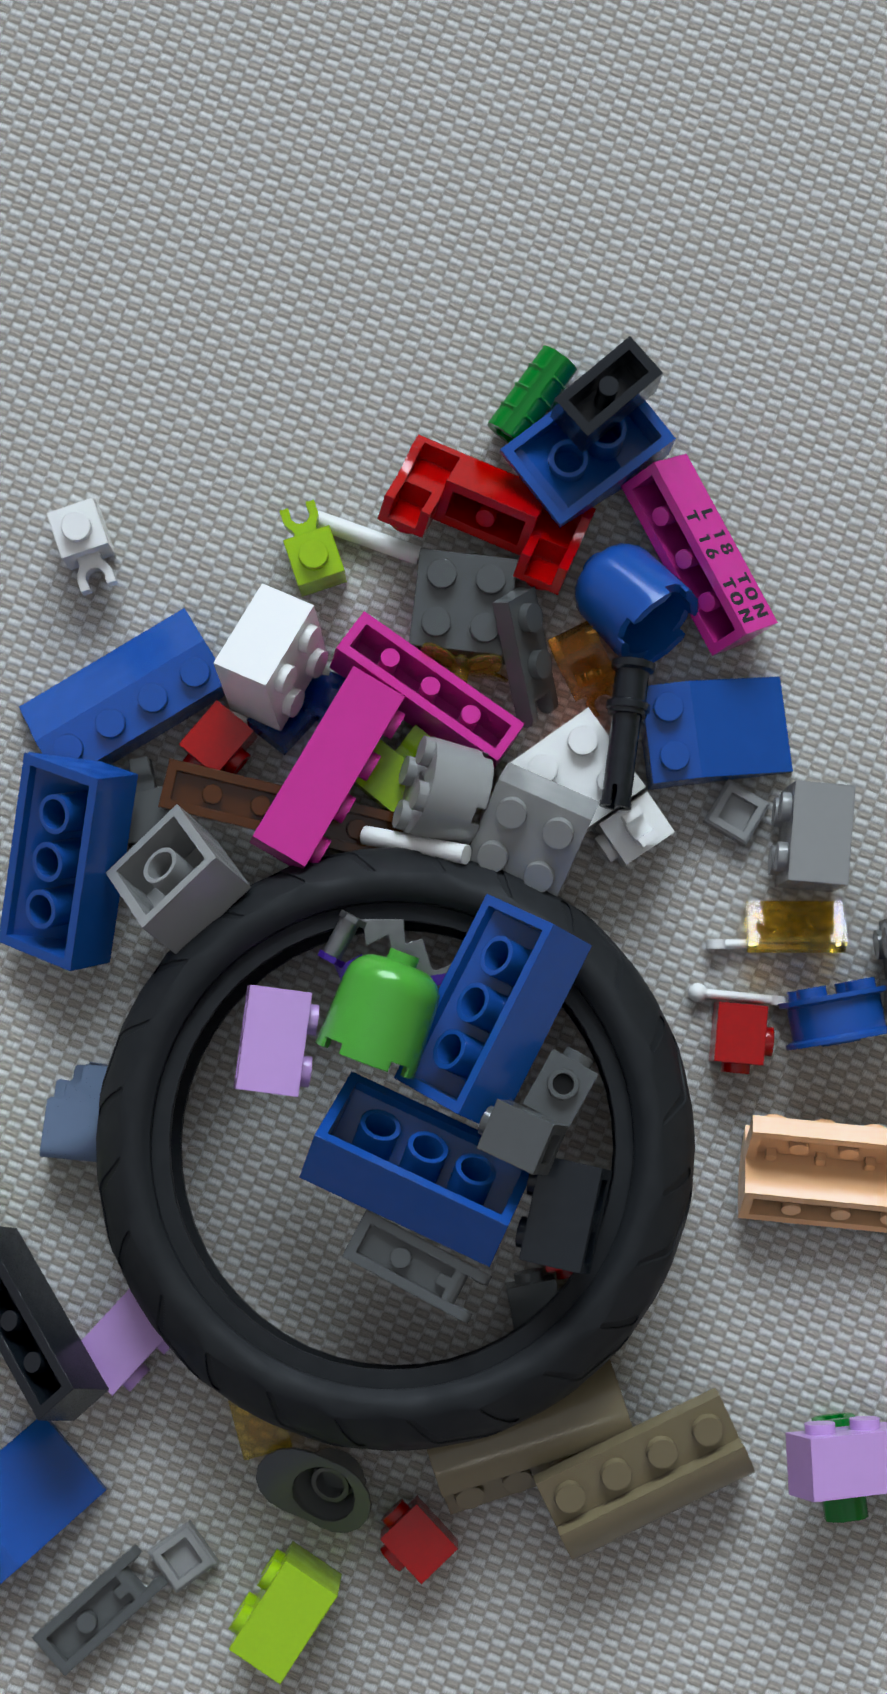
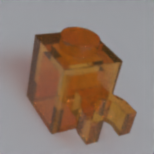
M585 621L548 639L547 642L575 702L583 699L585 707H589L594 716L598 717L600 714L595 701L601 695H609L612 698L615 671L611 668L612 662L598 633Z

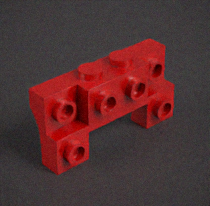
M418 434L401 469L384 496L377 519L391 525L399 532L413 534L420 538H423L433 519L520 556L513 577L525 581L531 587L535 586V589L546 590L558 595L588 531L596 508L592 507L564 526L559 527L519 476Z

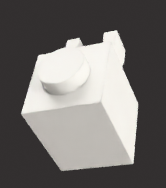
M93 497L46 513L62 560L70 570L79 568L77 582L83 596L93 593L88 581L90 575L94 572L104 573L109 587L118 585L114 571L108 563L103 561V559L115 556L116 553L102 512Z
M648 791L631 801V810H618L595 826L599 836L594 841L609 863L617 860L621 867L625 866L675 832Z

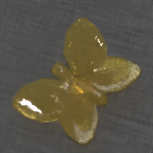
M426 642L421 647L423 653L466 683L469 676L508 683L507 678L497 673L500 671L503 659L499 655H477L467 659L463 654L455 657L448 650L434 643Z

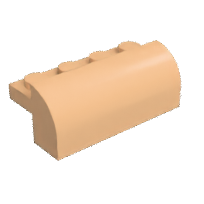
M778 1114L753 1115L750 1125H745L742 1138L738 1177V1218L887 1233V1128L879 1124L864 1126L841 1124L828 1119H818L815 1121L790 1119Z

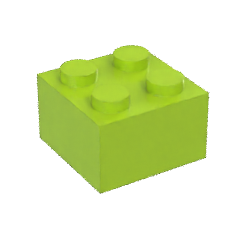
M292 1541L285 1553L278 1548L275 1550L260 1574L262 1576L257 1583V1586L261 1588L257 1596L250 1591L246 1594L234 1613V1619L228 1628L234 1633L229 1650L279 1684H281L337 1598L342 1577L340 1572L294 1541Z

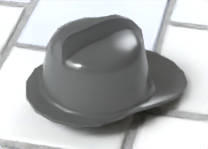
M296 1447L279 1448L267 1454L258 1464L256 1481L259 1491L268 1502L283 1511L308 1520L323 1529L337 1533H349L359 1529L369 1518L372 1503L369 1490L365 1486L367 1481L362 1467L348 1452L337 1448H324L317 1452Z

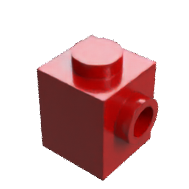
M216 700L179 743L181 748L187 753V756L182 761L237 774L251 756L247 749L258 737L253 729L221 702Z
M730 1002L714 1003L709 1061L721 1062L720 1072L750 1075L751 1065L764 1066V1056H772L774 1027H767L768 1006Z
M418 1495L408 1504L403 1499L399 1500L381 1519L385 1524L380 1534V1540L384 1543L380 1548L381 1553L399 1572L406 1567L420 1584L427 1580L458 1550V1539Z

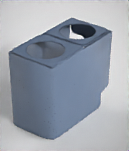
M90 1062L86 1065L75 1066L72 1080L59 1079L56 1081L54 1097L47 1099L40 1157L97 1162L96 1133L99 1101L103 1079L108 1067L107 1064Z

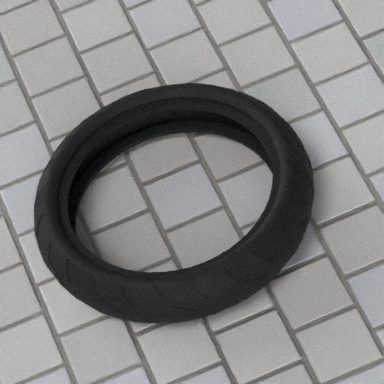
M397 847L359 849L323 856L319 863L307 862L304 869L289 866L250 885L251 888L220 918L209 924L177 954L171 950L165 954L154 973L141 989L122 1025L103 1079L96 1133L97 1181L111 1250L118 1261L131 1293L153 1328L198 1379L252 1415L274 1426L322 1443L346 1448L383 1451L432 1449L485 1438L543 1412L583 1384L631 1336L655 1300L666 1279L688 1216L692 1197L695 1155L693 1109L678 1044L655 996L632 962L583 911L577 909L560 896L557 897L548 891L540 892L524 884L522 879L504 870L495 872L494 870L480 867L478 863L469 861L464 865L439 857L428 856L419 851ZM486 894H489L553 923L592 945L562 1005L564 1011L569 1015L583 1036L597 1064L606 1091L611 1117L613 1144L612 1174L591 1273L579 1274L573 1272L551 1300L526 1322L505 1336L479 1349L452 1358L422 1364L387 1365L341 1358L309 1347L266 1321L236 1293L222 1276L209 1255L195 1225L187 1198L183 1174L182 1135L188 1096L198 1065L219 1026L228 1013L245 996L247 986L258 984L269 973L292 958L319 945L326 944L341 917L339 916L341 910L359 919H404V931L428 932L463 941ZM358 927L355 935L364 934V929Z

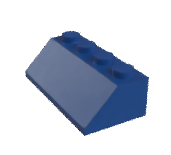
M183 608L19 706L42 754L102 761L111 765L213 704L216 700L223 698L225 694L214 666L216 659L189 614Z
M33 752L24 753L0 924V943L68 971L110 963L120 894L106 872L127 852L138 774L102 761Z
M486 894L438 989L440 996L438 1008L414 1080L400 1076L403 1069L401 1065L394 1078L454 1113L478 1124L487 1108L491 1105L495 1106L497 1099L514 1101L592 945L553 923Z
M351 1071L313 1137L299 1178L490 1267L527 1187L529 1173L477 1149L481 1139L477 1129Z

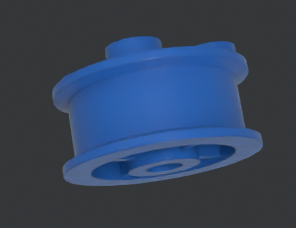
M875 977L834 984L836 994L827 995L826 985L787 992L788 1002L778 1004L779 1009L787 1010L792 1042L786 1045V1051L860 1041L862 1038L887 1034L880 993L887 990V986L876 987Z

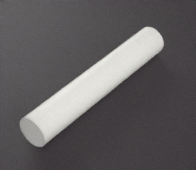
M318 510L319 523L317 529L330 525L332 534L335 537L417 565L420 548L423 547Z
M364 826L360 834L362 845L377 848L397 847L415 850L424 855L436 856L464 865L470 861L472 853L470 845L419 837L373 826Z

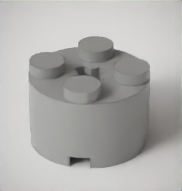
M423 736L419 743L416 757L406 756L400 770L399 784L405 785L403 800L401 799L398 802L394 811L393 827L403 830L404 833L419 837L441 839L469 845L480 826L471 823L477 808L486 810L491 794L494 765L492 759L486 758L489 754L437 737Z

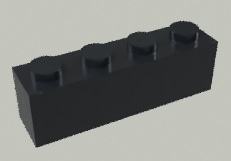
M0 1226V1353L38 1421H75L103 1396L109 1388L18 1229Z

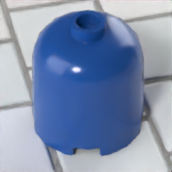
M620 543L595 553L585 562L575 586L576 608L619 657H637L656 662L683 640L686 634L680 629L687 619L688 614L695 617L698 612V598L647 550L639 545Z

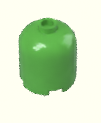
M390 948L387 957L376 954L359 956L346 969L315 1043L328 1048L331 1041L335 1040L342 1043L339 1054L388 1072L391 1062L403 1066L400 1076L414 1080L438 1008L440 996L437 984L430 975L416 968L420 958Z

